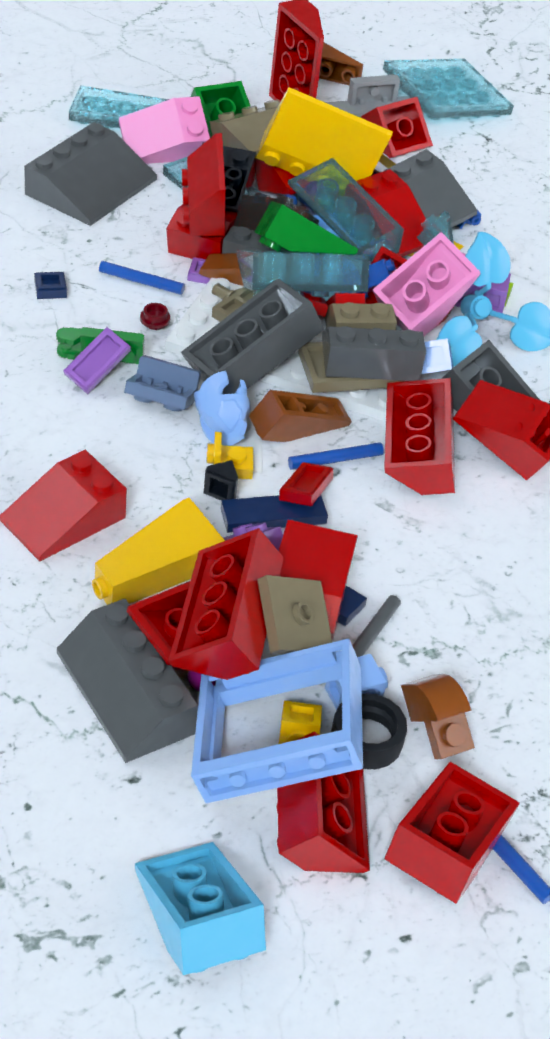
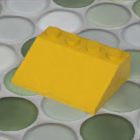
M289 87L264 131L256 158L270 166L286 170L294 176L305 179L314 178L322 184V187L334 190L346 197L350 183L372 175L393 131Z

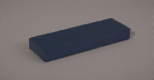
M279 495L221 500L220 509L227 533L233 532L232 528L249 523L255 525L266 522L267 527L285 528L288 519L311 525L327 524L328 514L321 495L312 506L280 501Z

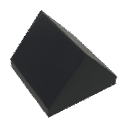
M230 460L207 466L205 469L203 493L218 500L236 499L238 476L233 461Z

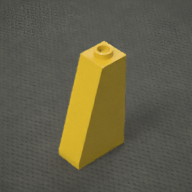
M189 497L183 499L95 562V579L92 580L94 593L98 599H103L108 605L122 599H126L131 604L190 580L199 550L225 540Z

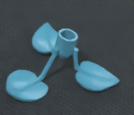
M478 232L465 257L481 273L473 285L484 287L480 290H475V295L470 294L463 298L460 308L464 316H455L448 320L436 339H450L453 366H456L482 345L481 336L475 332L478 329L475 319H485L488 316H494L515 323L510 331V339L515 346L522 350L539 351L550 346V309L540 302L526 303L520 308L518 318L493 311L491 301L483 296L484 293L491 289V283H502L507 279L511 262L506 248L498 239L488 233Z

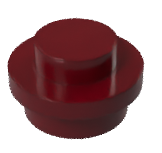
M149 303L141 312L140 321L151 330H159L169 325L170 314L165 305Z

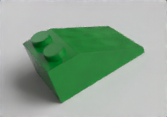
M242 81L194 87L190 96H200L210 138L212 137L210 121L219 119L218 115L226 112H234V115L242 113V108L250 106Z
M273 201L270 202L254 233L261 236L260 243L277 252H280L283 248L290 252L356 255L359 250L285 205Z

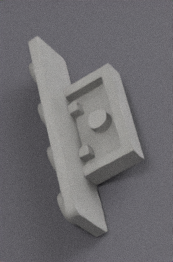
M396 74L350 78L347 101L325 103L361 118L362 115L376 107L417 96H398L400 78ZM419 100V103H420V106H421V110H422V112H423L424 106L422 105V103H421L420 100Z

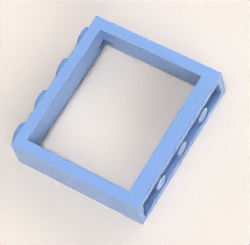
M349 638L262 659L259 670L229 680H219L220 678L201 674L191 777L205 803L363 769L361 665ZM342 679V730L221 757L225 706ZM217 680L216 686H213L211 681Z

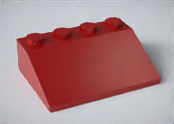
M291 0L280 2L278 5L269 96L273 100L279 99L281 102L289 87L313 98L317 96L324 35L319 10L308 0Z

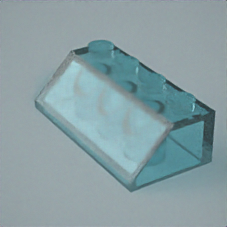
M333 158L288 180V185L342 240L359 249L356 254L358 257L372 262L381 246L396 254L399 253L404 229Z
M237 250L243 286L246 289L254 290V296L277 278L299 294H301V291H311V296L329 297V291L340 293L368 292L370 255L358 253L353 255L290 251L277 252L275 250Z

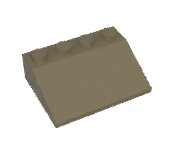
M280 100L264 102L265 107L258 109L257 106L244 107L241 109L242 113L234 115V112L219 114V119L210 121L212 136L216 133H222L223 146L256 152L257 156L264 131L277 110Z

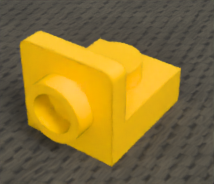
M215 432L214 444H207L206 463L214 465L232 460L238 479H252L253 447L222 445V432Z
M284 700L278 744L298 740L314 731L320 735L322 705Z

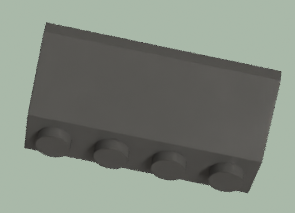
M277 278L185 348L181 354L193 369L201 372L200 378L203 382L213 374L226 371L229 384L224 387L223 395L235 394L240 380H244L248 389L276 366L288 359L298 349L310 342L324 328L312 302Z
M122 599L92 610L57 647V655L125 763H128L195 735L198 705L172 666L166 664L127 613V606L130 605L126 599Z

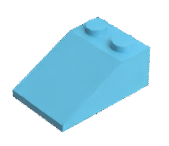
M213 842L135 863V872L166 949L183 975L202 972L210 967L232 960H241L249 955L266 950L264 904Z

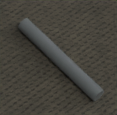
M390 595L352 645L357 657L365 654L401 605V601L397 596Z

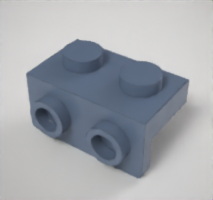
M143 355L139 359L137 374L126 380L124 393L134 395V399L140 402L150 403L155 401L164 404L163 407L168 410L182 411V409L185 410L195 402L194 392L198 391L201 372Z

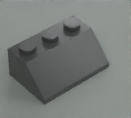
M328 326L322 332L326 377L416 381L421 378L426 355L423 332L383 330L380 328H351L348 326Z

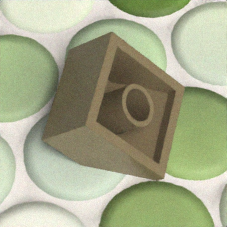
M332 303L328 306L326 316L324 317L326 328L328 326H348L351 328L396 330L397 327L392 304Z

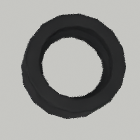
M362 693V719H371L381 723L391 734V738L382 743L363 742V769L376 770L389 766L399 757L407 733V721L400 707L390 699L378 694ZM342 703L339 704L334 714L331 732L342 730Z

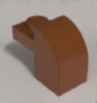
M436 674L401 685L411 722L425 723L434 759H444L475 748L465 712L471 711V707L463 689L453 677L447 674Z

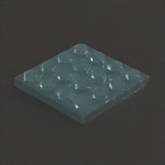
M465 58L384 61L383 70L387 75L397 74L400 78L399 87L402 89V92L410 98L418 97L421 110L430 119L480 118V116L500 117V115L512 114L514 105Z

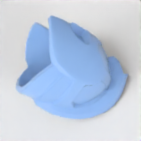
M221 371L213 374L202 383L200 391L194 392V400L205 436L214 443L215 432H222V445L232 446L245 438L246 421L251 405L247 397V387L244 380H240L235 394L223 395V389L229 384L227 372Z

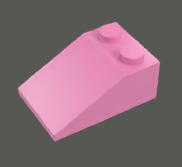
M200 96L173 98L119 117L118 120L123 141L146 164L187 161V157L198 149L203 142L210 139Z
M440 232L373 289V293L378 303L392 304L397 325L402 330L423 332V336H425L443 320L481 273Z

